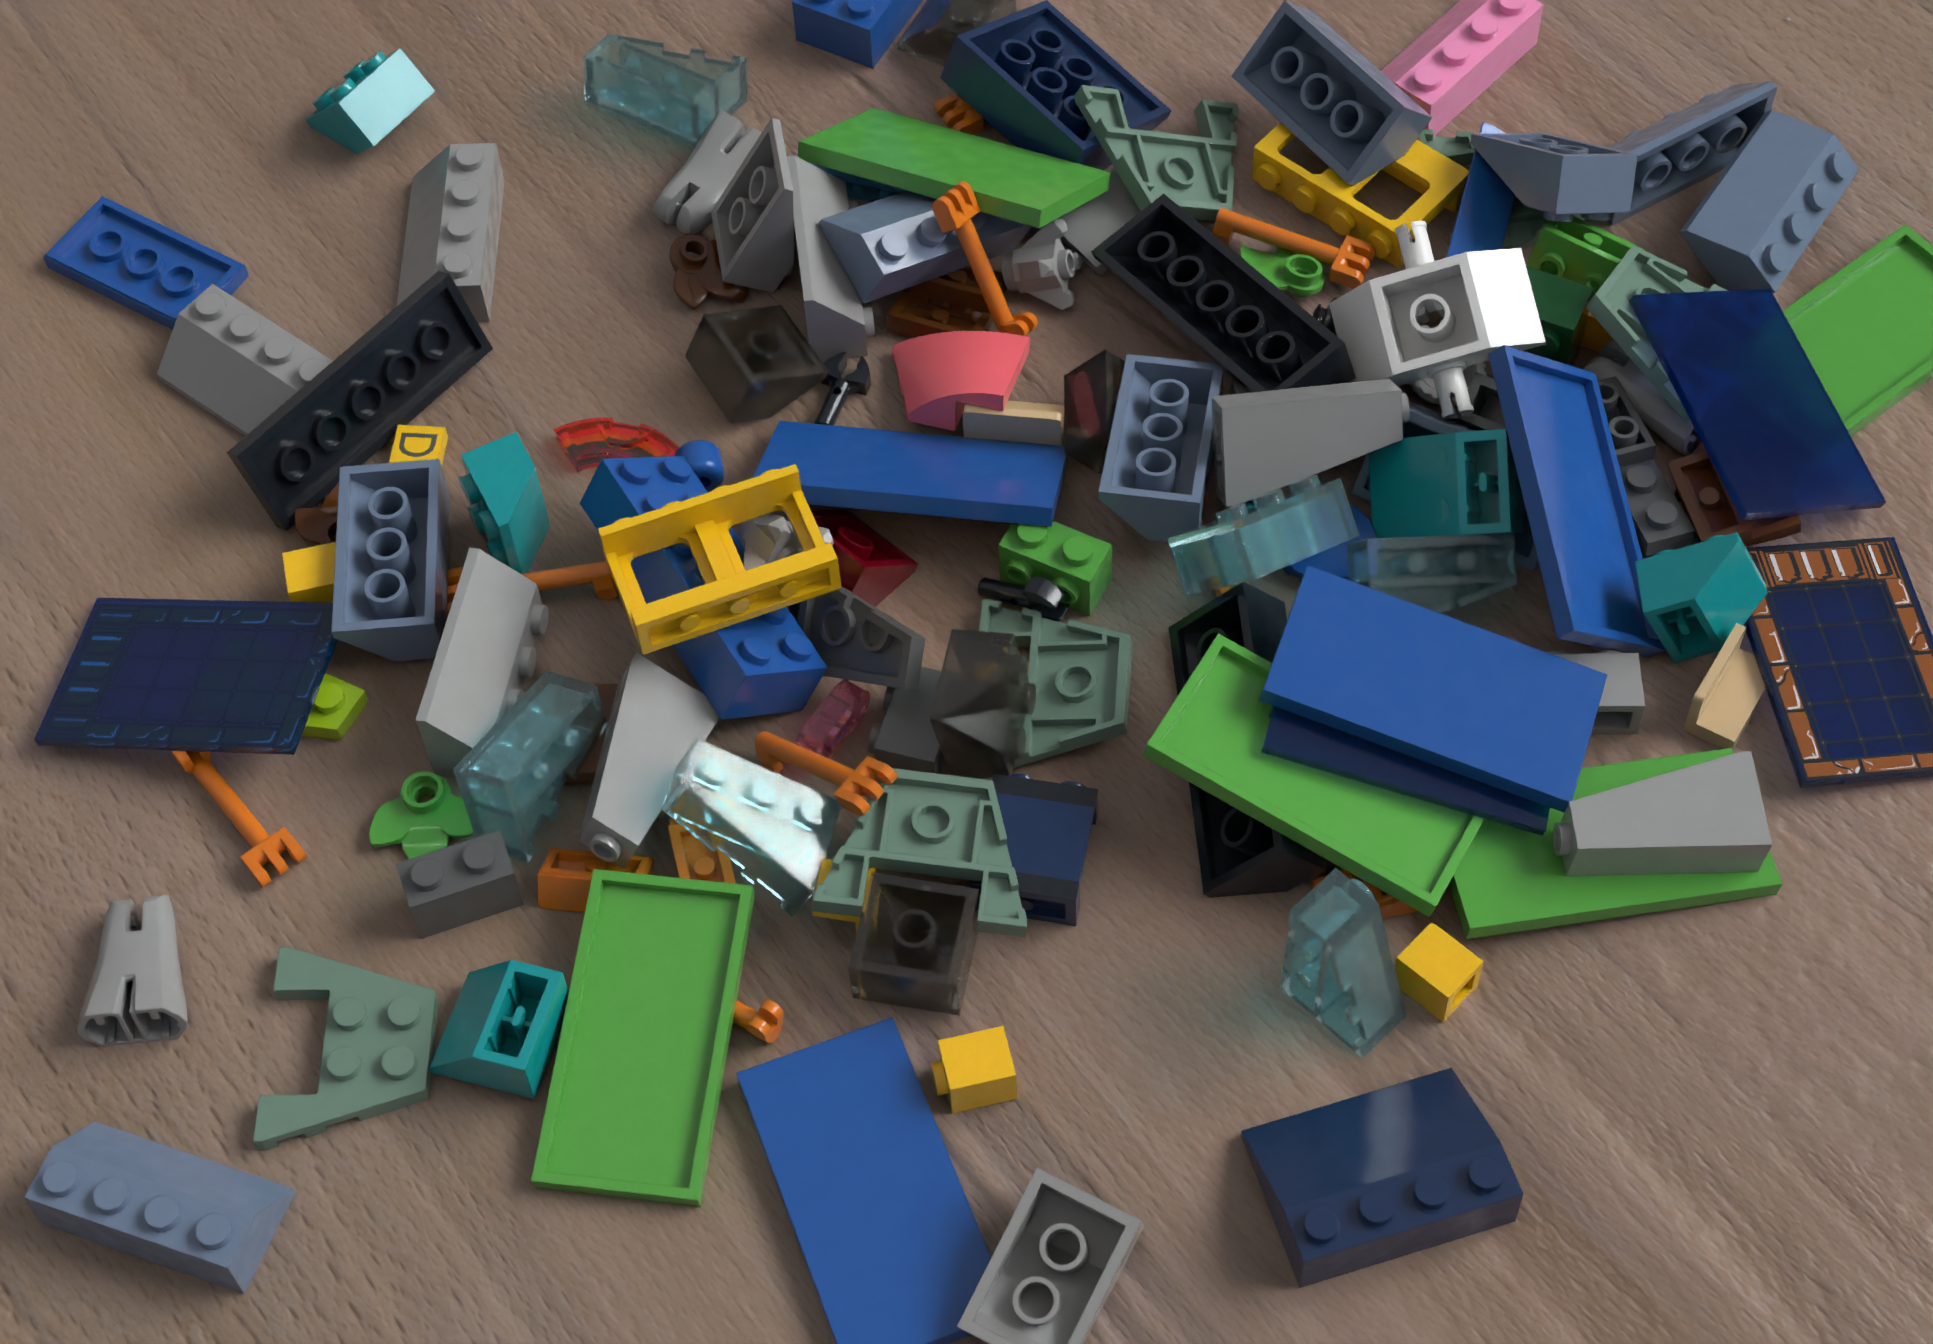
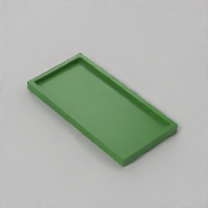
M878 108L869 109L798 141V157L809 163L935 199L943 196L944 193L952 189L957 183L961 181L967 182L972 187L981 209L980 212L1036 228L1045 226L1109 191L1111 172Z
M1903 225L1751 332L1741 344L1737 342L1707 363L1703 369L1735 379L1736 390L1731 404L1778 444L1807 454L1804 466L1809 468L1933 377V246L1907 225Z
M1218 633L1146 744L1142 756L1430 917L1501 789L1259 701L1272 663Z
M1731 748L1581 768L1573 800L1733 754ZM1500 790L1449 882L1466 939L1777 895L1782 886L1770 850L1758 872L1566 876L1563 856L1556 855L1553 847V828L1555 823L1561 822L1564 813Z
M593 869L531 1178L535 1188L701 1207L755 898L753 885Z

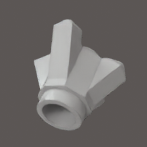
M1057 218L1046 224L1022 248L1013 250V253L1005 254L1002 260L1003 279L1009 291L1019 290L1020 294L1029 293L1061 310L1072 307L1075 304V294L1068 289L1069 278L1074 277L1075 271L1080 269L1083 264V257L1077 252H1072L1070 249L1065 250L1060 238L1068 231L1064 219Z
M768 513L744 521L741 524L739 536L745 550L743 565L745 570L803 552L790 521L785 520L784 516ZM818 527L825 544L831 542L833 545L834 542L829 529Z

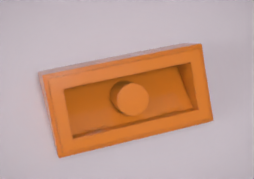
M550 848L537 874L538 905L543 909L585 913L593 869L652 875L654 858L633 855L623 869L614 862H607L598 858L592 851Z

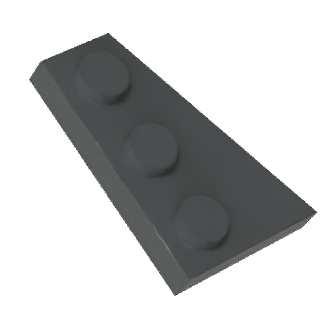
M842 586L841 589L800 602L797 623L828 667L823 676L918 691L925 645L924 637Z

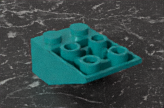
M1507 429L1408 437L1369 453L1372 527L1376 534L1375 542L1523 533L1522 492Z

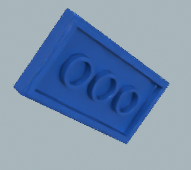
M103 196L43 256L47 268L172 330L178 314L210 285L214 284L229 295H232L249 277L244 264Z

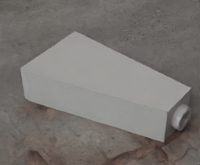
M1390 379L1212 396L1216 494L1226 507L1237 506L1403 440V423H1408L1410 416L1409 401L1406 393H1402V390Z
M638 653L631 660L617 686L579 841L588 846L595 856L607 862H614L623 869L628 864L720 718L704 694Z
M1751 751L1737 752L1569 801L1561 822L1555 823L1553 828L1554 851L1556 855L1563 856L1566 876L1758 872L1773 845Z

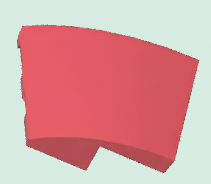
M951 331L919 336L894 344L892 361L895 363L898 372V384L901 395L904 396L907 420L909 422L955 431L963 414L964 406L967 404L1003 411L1030 352V337L1003 332Z

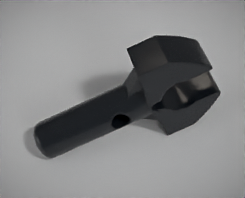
M846 352L839 353L825 361L820 371L821 384L830 386V390L814 424L834 426L848 395L853 393L867 395L871 386V378L868 364L863 356H861L857 364L856 371L847 375L844 379H842L841 375L847 366Z
M1032 576L1026 587L987 577L982 578L978 584V594L982 597L1039 611L1042 618L1058 622L1062 620L1070 604L1060 602L1065 591L1051 581L1037 576Z

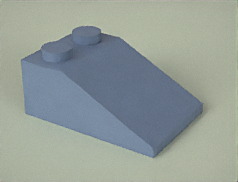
M1549 133L1471 134L1470 143L1526 207L1544 211L1543 218L1546 220L1570 222L1573 219V214H1581L1580 217L1584 219L1606 221L1609 220L1610 213L1630 212L1637 154Z

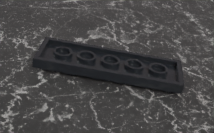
M438 271L231 448L227 454L276 527L287 531L295 524L296 509L313 508L339 483L340 467L362 465L395 436L398 425H407L487 355L493 347L450 274Z

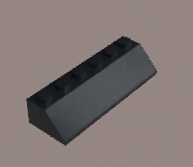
M1164 193L1091 251L1097 261L1250 393L1350 383L1356 378L1345 343Z
M1242 581L1168 627L1177 696L1218 633L1272 663L1287 622L1285 603ZM1189 782L1204 895L1214 898L1287 892L1327 870L1325 858Z

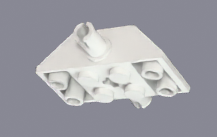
M1413 221L1411 226L1415 238L1414 243L1411 232L1407 229L1406 224L1395 229L1405 270L1368 280L1329 303L1337 337L1345 343L1356 376L1352 382L1390 379L1395 385L1400 386L1424 378H1433L1442 410V419H1455L1458 417L1453 402L1454 397L1456 398L1459 413L1461 412L1462 416L1474 412L1463 370L1467 366L1490 360L1488 353L1503 345L1524 351L1545 345L1546 341L1521 248L1470 251L1434 261L1426 229V221ZM1437 310L1441 317H1444L1437 327L1429 328L1428 325H1423L1430 321L1429 313Z

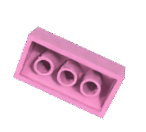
M1460 0L1385 66L1381 72L1433 117L1424 129L1434 130L1433 136H1435L1537 44L1544 4L1537 0Z

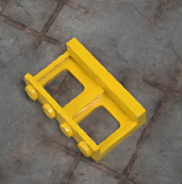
M1281 122L1258 142L1253 149L1252 179L1257 181L1260 186L1275 192L1293 203L1300 211L1309 213L1329 225L1336 233L1371 243L1376 248L1374 256L1388 261L1397 268H1400L1404 261L1395 229L1406 224L1413 239L1414 234L1411 222L1426 221L1428 225L1444 208L1456 213L1460 208L1470 171L1416 139L1403 157L1381 169L1423 194L1398 219L1390 220L1353 198L1378 172L1352 186L1345 182L1330 167L1321 174H1313L1279 153L1296 136Z
M796 464L781 469H771L760 476L732 485L719 486L711 492L684 501L670 502L662 508L632 518H622L611 525L598 528L606 563L643 655L841 589L837 555L831 542L825 544L802 492L800 474ZM774 511L786 513L803 552L745 570L729 529L735 524ZM678 543L688 545L704 585L646 604L631 567L632 560L638 556Z

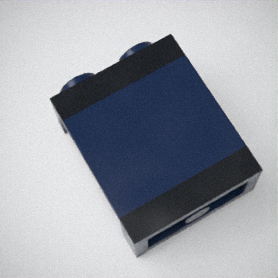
M1018 773L1008 776L993 774L992 780L1007 835V847L1012 867L1015 868L1019 884L1018 892L1022 908H1025L1027 919L1076 926L1080 909V883L1092 824L1096 825L1098 817V789L1087 788L1083 784L1073 781L1054 783L1034 780L1028 775ZM969 881L971 910H979L981 881Z

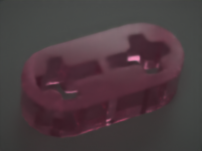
M844 679L840 681L805 723L795 740V744L831 759L864 717L870 702L869 691L849 680Z

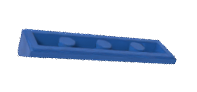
M1483 122L1479 134L1505 132ZM1476 149L1447 257L1470 251L1502 249L1516 195Z

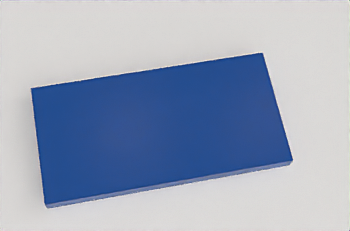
M1506 345L1488 353L1557 638L1625 653H1639V656L1649 658L1666 651L1643 614L1635 561L1641 560L1643 557L1596 373Z
M779 421L752 478L760 476L771 469H781L796 464L800 474L802 492L807 503L812 505L1052 527L1068 465L1069 446Z
M1307 565L1259 701L1565 813L1569 801L1573 800L1608 674Z
M893 1017L737 1072L739 1086L835 1343L949 1344L972 1335L960 1329L957 1325L991 1257Z

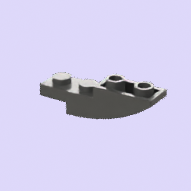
M1616 376L1598 380L1639 546L1644 555L1649 556L1663 550H1672L1693 544L1695 529L1655 462L1656 444Z

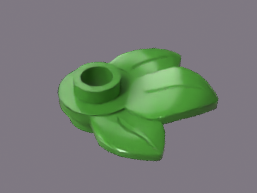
M1241 246L1240 248L1241 258L1280 290H1286L1290 295L1306 297L1320 292L1323 288L1325 278L1322 273V265L1311 256L1296 254L1279 247L1276 253L1260 251L1247 246Z
M429 771L416 772L404 781L398 798L388 801L378 808L370 826V842L373 847L402 843V849L409 860L448 847L450 837L466 838L472 836L475 829V814L471 805L466 800L452 795L450 786L444 778ZM425 796L434 797L430 801L418 803Z

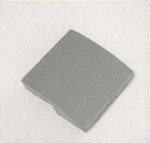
M1114 168L1107 170V172H1111L1109 191L1059 217L1065 220L1068 229L1060 239L1073 252H1077L1083 257V261L1100 277L1108 269L1093 257L1091 251L1141 212Z

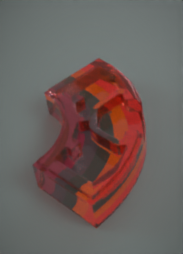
M602 417L578 420L554 429L556 440L577 472L598 467L602 459L674 456L679 448L667 436L642 423L640 426L614 422L613 418Z

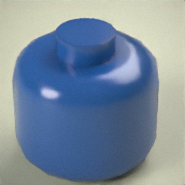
M695 440L683 444L676 450L674 456H683L707 492H711L722 484L725 476L720 449L715 444L705 440Z

